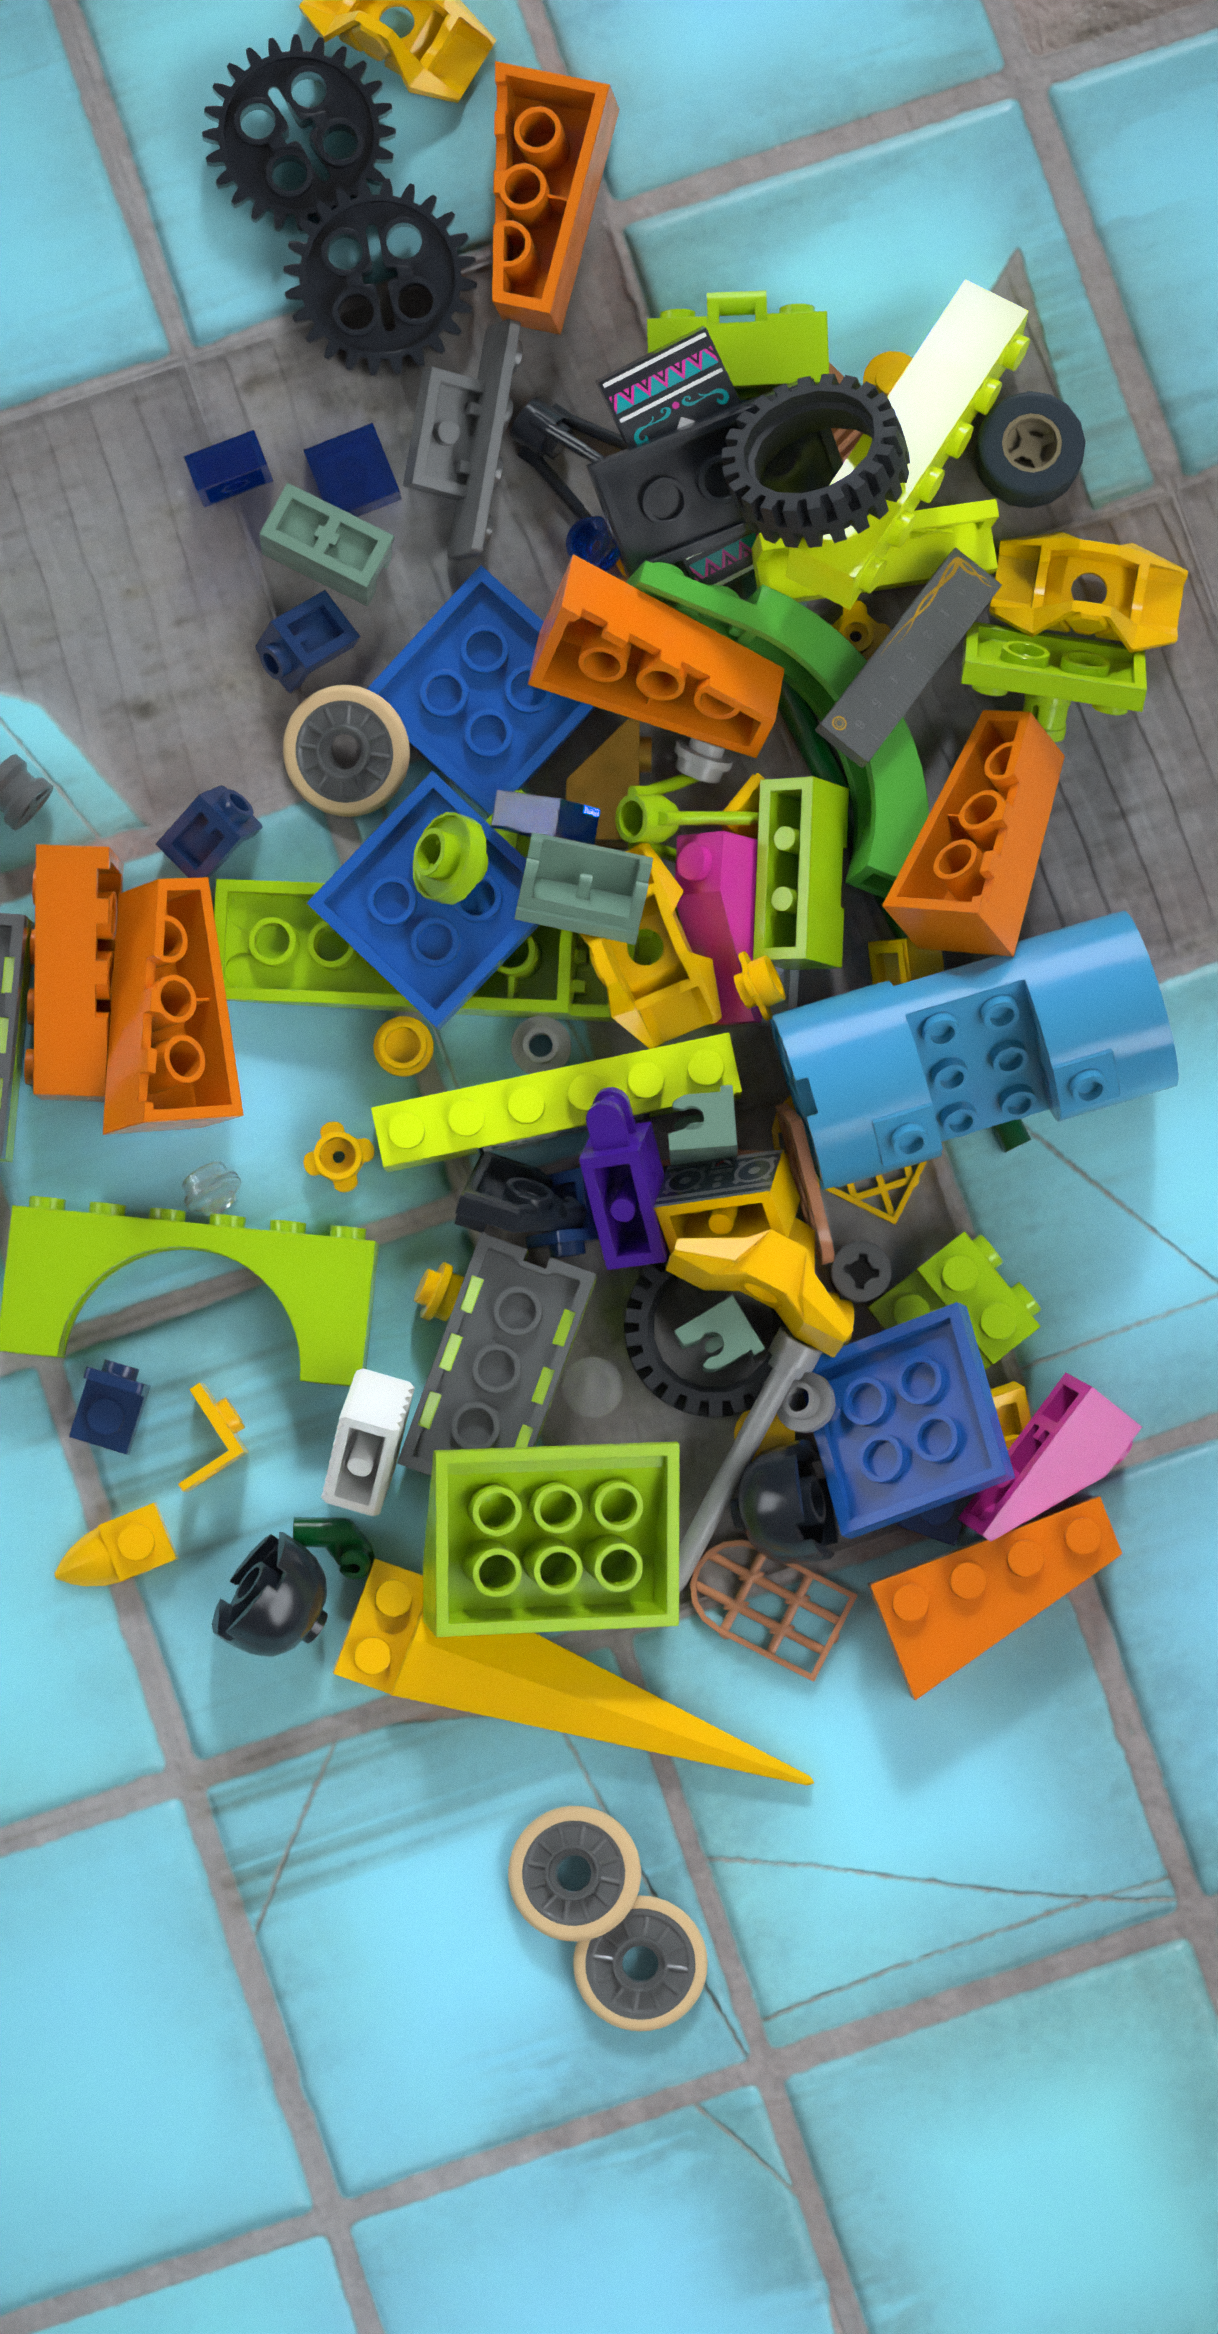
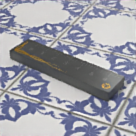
M955 547L832 706L815 731L863 768L880 748L1002 584Z

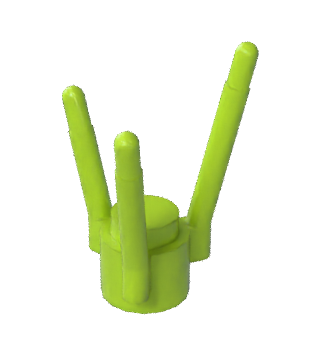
M680 774L647 786L631 785L628 788V795L619 802L616 809L615 822L620 837L625 842H629V850L641 843H649L659 858L676 863V849L660 843L673 836L678 830L679 825L759 824V812L678 811L676 805L662 795L700 782V780Z

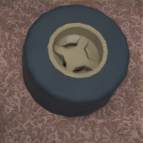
M1027 391L1010 395L991 408L980 426L974 460L978 476L991 495L1011 506L1034 508L1050 504L1068 491L1083 463L1086 441L1081 422L1069 405L1051 394Z

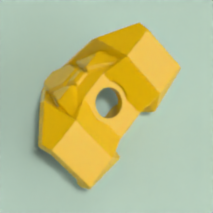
M303 0L299 5V9L317 34L324 38V43L339 35V39L359 52L365 51L368 56L376 61L384 59L385 67L401 76L408 92L454 103L460 101L497 41L461 0ZM402 7L412 14L414 26L408 35L399 38L393 29L380 21L382 14L387 9Z
M1062 531L1000 541L998 569L996 570L995 580L1002 584V586L991 600L990 615L1030 637H1034L1046 629L1068 633L1072 628L1078 634L1091 635L1095 633L1098 638L1122 641L1129 653L1171 645L1177 642V627L1182 595L1188 575L1186 569L1134 543L1115 545L1079 539ZM1085 574L1099 577L1106 586L1105 600L1101 604L1074 600L1071 592L1073 582L1079 576Z
M641 843L625 852L653 858L639 930L650 929L661 937L663 953L660 959L651 965H641L630 957L628 943L581 933L579 935L590 947L591 963L597 977L607 987L610 1017L649 1049H652L702 1026L716 1023L722 1018L713 960L712 958L692 952L675 912L683 889L649 843Z
M794 1218L789 1238L772 1229L747 1238H678L671 1256H669L666 1271L704 1291H741L775 1309L795 1338L833 1358L853 1332V1328L815 1274V1231L808 1224L797 1218Z

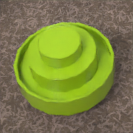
M445 812L434 818L424 829L415 847L413 880L417 891L426 899L441 904L453 905L465 899L475 888L476 884L484 878L488 869L486 837L482 826L473 818L459 813Z

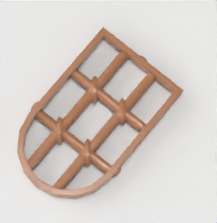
M746 1540L725 1541L707 1550L694 1569L690 1582L692 1604L701 1620L718 1632L719 1636L723 1639H731L814 1682L832 1645L838 1641L839 1631L858 1595L799 1564H785L805 1574L794 1593L763 1577L765 1573L761 1572L760 1569L766 1557L759 1551L750 1569L717 1553L726 1547L735 1546L755 1549L751 1542ZM708 1559L740 1575L738 1579L743 1581L734 1599L698 1581L700 1569ZM813 1579L849 1597L840 1616L809 1601L810 1596L805 1594ZM753 1583L786 1599L784 1603L789 1604L780 1623L748 1607L749 1602L744 1600ZM697 1591L725 1605L723 1609L728 1612L721 1626H718L705 1615L698 1602ZM799 1606L835 1624L825 1646L793 1630L795 1626L790 1624ZM738 1612L771 1629L769 1633L774 1634L766 1650L729 1631ZM784 1636L820 1654L811 1673L775 1655Z

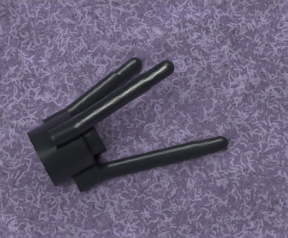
M535 397L522 409L510 430V437L522 445L518 457L534 467L574 515L588 529L593 530L597 527L596 519L543 457L546 454L551 459H554L566 447L590 462L605 458L589 445L572 435L573 429L620 450H625L627 447L620 434L573 415L557 403L550 407L538 397Z

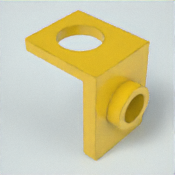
M200 1382L189 1390L229 1451L178 1483L182 1492L193 1490L249 1453L247 1447L237 1434V1432L245 1428V1425L233 1405L226 1397L217 1402L206 1384Z

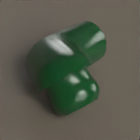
M294 1517L293 1539L305 1547L326 1548L340 1566L339 1571L344 1577L358 1580L367 1576L375 1558L372 1544L353 1521L347 1518Z

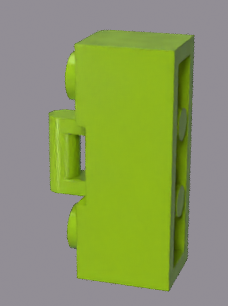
M766 290L707 293V316H695V311L690 309H669L660 312V318L647 319L648 353L701 326L706 327L740 400L753 399L773 391V388L784 383L788 385L797 381L798 378L811 376L815 384L819 385L821 375L829 374L827 311H815L813 305L799 303L784 305L779 308V313H767ZM755 315V321L720 323V316Z
M814 776L760 780L753 960L767 955L775 967L787 970L842 968L844 908L841 907L843 849L847 848L848 788Z

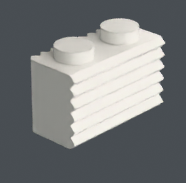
M367 1369L356 1371L339 1417L327 1470L328 1473L325 1478L321 1498L326 1503L370 1516H376L381 1513L393 1473L395 1472L415 1389L411 1382Z

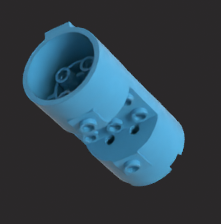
M1125 910L1018 941L1014 957L996 955L895 986L889 980L773 1014V1019L769 1020L788 1091L790 1090L795 1111L803 1121L816 1177L822 1190L832 1187L838 1188L941 1157L943 1150L941 1142L948 1139L962 1137L972 1132L1012 1120L1023 1119L1029 1115L1050 1110L1055 1120L1059 1122L1176 1087L1179 1080L1176 1050L1161 990L1141 935L1133 919Z

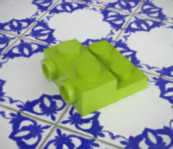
M965 1231L867 1308L880 1326L886 1330L956 1302L967 1306L985 1370L1041 1327L1033 1317L1041 1311L1036 1300L1020 1282H1017L1011 1288L995 1270L1003 1263V1260L983 1235L980 1234L974 1240H971Z

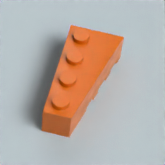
M495 61L497 107L496 111H494L496 170H494L493 185L495 224L493 225L492 302L502 321L512 319L519 321L521 327L561 335L620 109L610 84Z
M982 711L882 905L918 949L1014 957L1065 758L1064 754L1031 712Z
M36 844V869L33 873L32 898L35 905V929L31 930L30 963L35 965L34 988L29 989L27 997V1021L29 1025H34V1049H26L24 1079L26 1085H33V1094L41 1100L105 1102L118 894L123 892L124 871L123 862L110 847Z

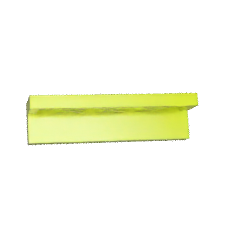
M991 499L913 511L912 514L916 515L914 526L902 547L897 548L891 545L883 559L887 561L886 568L873 591L926 584L955 547L988 574H994L998 569L991 527L999 518L997 500ZM759 533L751 548L757 589L764 584L791 597L797 602L825 599V597L788 579L786 577L790 547H785L781 538L774 544L764 540L762 534Z

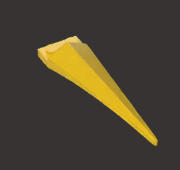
M374 1558L370 1572L367 1575L332 1671L335 1675L383 1691L392 1696L797 1784H814L812 1778L806 1773L537 1633L436 1637L423 1622V1575Z

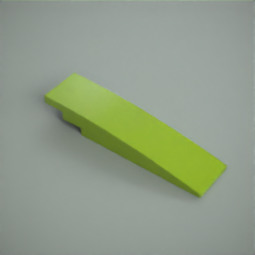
M216 879L214 918L227 1001L419 1012L307 904L325 883ZM676 906L675 912H676L677 917H678V919H679V921H680V924H681L680 916H679L678 909H677V906ZM539 925L456 1013V1015L514 1018L543 1016L551 1017L555 1020L616 1022L610 1017L607 987L599 980L591 963L590 947L577 932ZM640 929L636 945L628 943V952L636 963L651 965L660 959L663 953V942L656 932L650 929Z

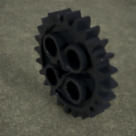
M293 34L290 51L286 52L281 51L274 38H269V56L263 59L252 48H247L246 56L249 68L244 71L237 65L229 63L227 71L234 82L233 85L230 87L214 83L212 87L215 95L223 101V105L205 106L204 115L210 120L217 122L218 127L203 131L202 139L204 142L216 144L220 147V149L206 157L207 166H225L226 168L215 181L218 189H222L235 184L238 189L233 195L231 205L237 208L248 200L253 202L251 220L255 223L267 211L274 213V228L278 232L283 228L287 217L295 218L299 233L305 234L299 225L301 219L308 220L309 217H316L318 222L322 220L315 205L318 200L333 210L339 206L336 197V188L341 187L350 199L358 198L360 180L365 179L368 183L382 186L385 177L374 167L375 163L386 164L393 161L394 154L379 146V142L391 140L396 136V128L379 124V120L392 113L391 103L374 104L372 100L382 90V82L378 80L364 85L361 79L367 69V63L363 60L348 69L344 66L347 48L344 46L340 47L331 58L325 56L324 38L318 37L311 52L303 51L302 42L298 34ZM313 79L319 82L326 92L324 100L312 108L299 105L291 94L294 86L299 81ZM276 88L279 90L292 117L301 129L308 126L313 128L309 133L310 146L330 174L329 180L321 181L300 143L294 141L287 144L285 142L289 137L288 123L269 97L268 92L270 89ZM263 110L274 119L275 127L267 137L254 139L247 136L242 130L241 122L244 116L251 111ZM345 131L354 137L358 147L351 157L344 160L334 159L324 150L323 142L325 138L332 132ZM284 162H295L305 170L307 178L299 189L285 191L279 188L273 181L272 175L275 168Z
M385 178L380 194L372 195L368 184L363 179L359 181L358 198L352 200L341 187L336 188L338 207L332 210L325 203L318 200L315 205L322 220L318 224L304 219L299 221L300 227L309 236L307 242L289 241L288 248L301 257V262L284 266L283 272L291 277L298 278L300 285L287 290L285 297L289 300H303L305 305L292 318L295 323L313 321L314 326L305 338L309 344L317 342L324 337L329 340L324 354V358L328 361L341 350L347 352L346 369L350 372L357 366L360 358L368 359L371 376H377L382 360H389L396 376L401 375L403 367L402 358L409 355L422 368L425 366L422 349L426 346L431 347L441 355L445 353L443 342L439 337L443 331L455 336L461 335L462 330L451 319L453 314L472 313L473 308L467 302L459 299L460 292L477 290V282L461 277V271L475 265L476 259L473 256L458 255L457 249L469 240V236L467 233L449 235L447 230L452 225L455 214L451 211L436 218L433 215L437 202L435 195L428 197L421 205L414 203V184L410 183L405 188L401 197L393 196L390 179ZM368 225H375L378 229L385 269L388 272L396 271L398 274V279L391 280L388 284L395 320V328L392 331L384 329L376 287L373 284L364 285V277L373 274L366 235ZM399 227L414 229L422 240L419 252L408 259L395 257L387 247L389 235ZM341 238H352L363 249L361 261L349 270H341L329 261L331 245ZM412 286H420L426 289L433 299L430 312L419 319H411L405 316L398 306L401 293ZM353 297H362L368 300L374 308V316L371 323L360 330L350 329L340 320L342 305Z

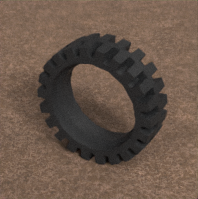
M822 374L819 385H814L811 376L798 378V389L791 392L786 383L773 388L776 399L770 401L762 395L753 402L756 414L744 410L736 419L739 429L729 430L725 438L728 447L722 449L721 457L724 465L722 467L731 497L743 521H746L749 529L756 535L761 532L764 540L776 544L781 538L785 547L798 548L802 537H804L808 547L813 548L822 547L823 535L830 534L835 544L847 539L844 529L850 526L858 534L868 529L870 525L867 516L871 514L880 520L889 511L886 500L897 502L901 496L902 488L900 483H907L910 473L907 465L910 464V454L900 421L890 400L883 392L879 394L876 386L867 381L861 386L857 377L845 375L840 384L835 374ZM830 428L852 429L872 438L867 456L849 475L828 487L799 494L775 492L760 484L766 465L783 447L806 434Z
M669 1253L666 1262L649 1264L639 1276L631 1291L624 1318L626 1349L632 1366L643 1384L664 1403L695 1416L726 1417L751 1410L772 1370V1367L769 1365V1360L772 1357L770 1351H768L765 1361L748 1378L726 1387H702L680 1378L663 1361L654 1339V1315L663 1294L679 1277L666 1271L671 1253ZM770 1307L773 1314L774 1340L779 1328L787 1326L775 1309Z

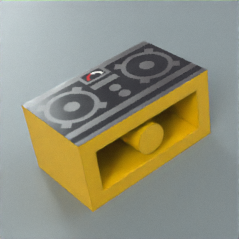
M780 1149L668 1166L654 1210L669 1251L672 1254L678 1238H747L771 1229L789 1238L800 1197L784 1150Z

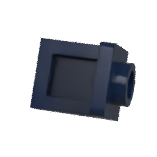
M580 1167L549 1174L547 1176L553 1181L551 1190L562 1200L565 1196L575 1198L587 1210L582 1228L557 1230L525 1237L527 1249L549 1248L551 1258L586 1254L585 1243L598 1241L599 1236L582 1169Z

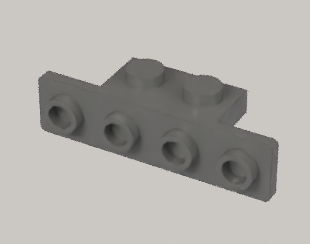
M506 319L487 327L477 379L433 366L422 370L403 486L456 500L447 556L458 561L481 555L482 550L487 546L492 535L493 518L489 514L492 492L498 486L503 472V460L499 456L502 433L507 429L513 413V402L509 398L512 375L520 365L523 353L522 342L518 340L521 323L512 319Z

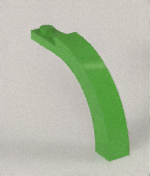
M646 560L626 581L629 585L785 668L783 680L807 702L820 721L823 720L867 662L864 656L840 632L819 615L791 597L764 584L745 601L740 599L739 595L728 587L705 585L684 576V573L676 566L662 562L651 563ZM904 717L901 718L863 768L836 748L846 773L853 804V850L845 883L885 899L929 816L928 796L922 765Z

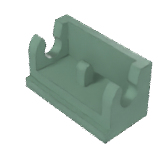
M289 483L284 487L259 534L263 555L367 607L376 592V581L382 568L387 569L390 564L392 543L395 540L394 535Z
M532 832L514 919L636 945L653 858Z
M733 1085L720 1086V1092L683 1095L673 1102L672 1107L676 1111L684 1112L687 1109H697L703 1115L686 1116L674 1124L675 1132L668 1134L671 1166L737 1156Z
M733 1296L674 1331V1337L682 1349L698 1345L705 1337H714L705 1343V1350L707 1352L713 1353L722 1347V1352L719 1355L709 1357L704 1362L702 1371L706 1373L718 1372L747 1354L752 1359L765 1349Z

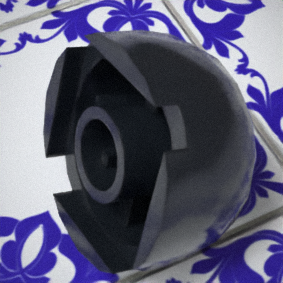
M809 1440L784 1443L762 1451L746 1467L739 1481L738 1497L733 1498L731 1501V1516L739 1534L746 1533L755 1549L767 1559L783 1564H803L831 1559L835 1553L827 1549L826 1545L838 1543V1521L826 1478L818 1480L812 1465L813 1462L821 1461L820 1454Z
M279 1532V1539L272 1534L265 1537L248 1554L230 1579L231 1583L239 1586L230 1604L220 1598L214 1612L212 1629L215 1635L230 1645L249 1654L274 1657L292 1650L301 1641L307 1644L312 1642L319 1635L328 1618V1613L322 1610L327 1598V1582L319 1561L305 1546L284 1532Z

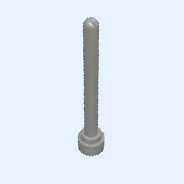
M788 1327L779 1328L769 1347V1351L772 1354L769 1365L772 1367V1370L679 1546V1592L686 1587L738 1488L739 1481L746 1467L751 1463L794 1379L801 1380L805 1372H812L822 1354V1351L795 1338Z

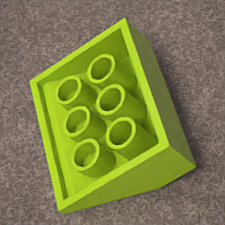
M674 1441L433 1450L423 1556V1622L436 1637L679 1626L680 1443Z

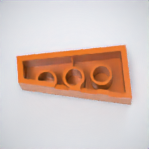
M573 554L539 632L528 685L757 758L776 720L785 668Z
M209 877L157 879L119 893L103 1135L204 1128L244 1116Z
M1093 1496L1025 1522L991 1542L986 1538L867 1583L910 1696L917 1700L1121 1556L1122 1551L1101 1497Z

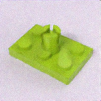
M974 622L964 637L961 683L972 685L973 690L990 696H1003L1008 691L1024 693L1025 700L1022 711L1031 712L1054 742H1059L1065 738L1066 718L1072 701L1092 704L1095 710L1109 715H1124L1128 710L1143 712L1147 692L1145 650L1129 653L1127 648L1120 644L1044 632L1030 637L1013 627Z

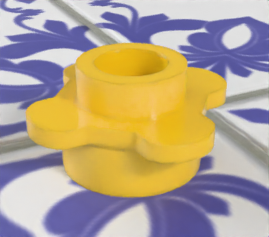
M855 601L850 610L843 607V615L831 625L867 661L890 632L888 625L878 624L867 614V607L861 601ZM854 631L861 634V640L858 642H853L850 639V634Z
M743 951L738 954L742 972L734 975L737 991L748 1009L758 1006L763 1018L768 1021L773 1019L770 1006L784 1001L786 998L781 979L767 955L751 961L749 955Z
M336 1121L328 1122L320 1130L321 1138L317 1142L314 1151L308 1152L303 1160L304 1168L312 1176L322 1175L331 1180L337 1191L343 1193L350 1192L357 1187V1174L364 1163L373 1159L375 1149L369 1139H356L345 1132L341 1123ZM337 1151H341L345 1155L344 1161L340 1163L335 1162L333 1159V1155Z

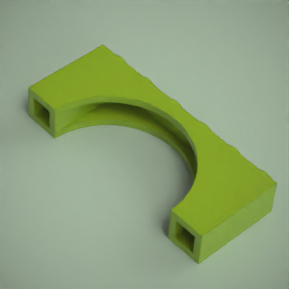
M30 1196L28 1207L12 1205L0 1312V1352L65 1359L68 1340L80 1311L95 1290L110 1276L134 1261L150 1255L167 1251L195 1250L214 1253L241 1263L259 1276L273 1290L283 1304L296 1334L300 1355V1381L350 1387L356 1371L367 1369L379 1244L376 1241L366 1240L367 1229L331 1225L329 1236L305 1234L306 1223L287 1220H270L269 1230L245 1228L246 1217L226 1214H210L209 1224L185 1222L186 1211L164 1208H150L149 1219L125 1216V1205L103 1202H90L89 1213L65 1210V1199Z

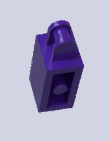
M615 1087L603 1088L595 1096L593 1105L586 1116L590 1137L579 1161L606 1268L611 1270L666 1262L670 1251L654 1210L665 1175L652 1123L635 1124L630 1100L626 1093Z

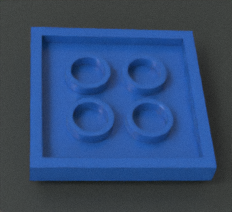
M480 565L369 685L367 690L376 693L394 708L404 724L409 745L490 817L516 790L523 789L597 707L528 685L538 636L544 621Z
M434 771L428 774L307 902L319 916L439 1030L539 926V924L514 919L526 859ZM445 812L459 813L471 817L482 826L486 837V854L488 856V869L484 878L476 884L475 888L465 899L453 905L441 904L426 899L417 891L413 880V857L416 844L431 821Z
M959 1302L950 1304L845 1345L834 1358L827 1354L820 1356L812 1372L824 1377L830 1383L835 1397V1411L827 1424L814 1431V1436L841 1536L853 1539L1015 1478L967 1306ZM804 1391L803 1395L807 1406L809 1395L807 1391Z

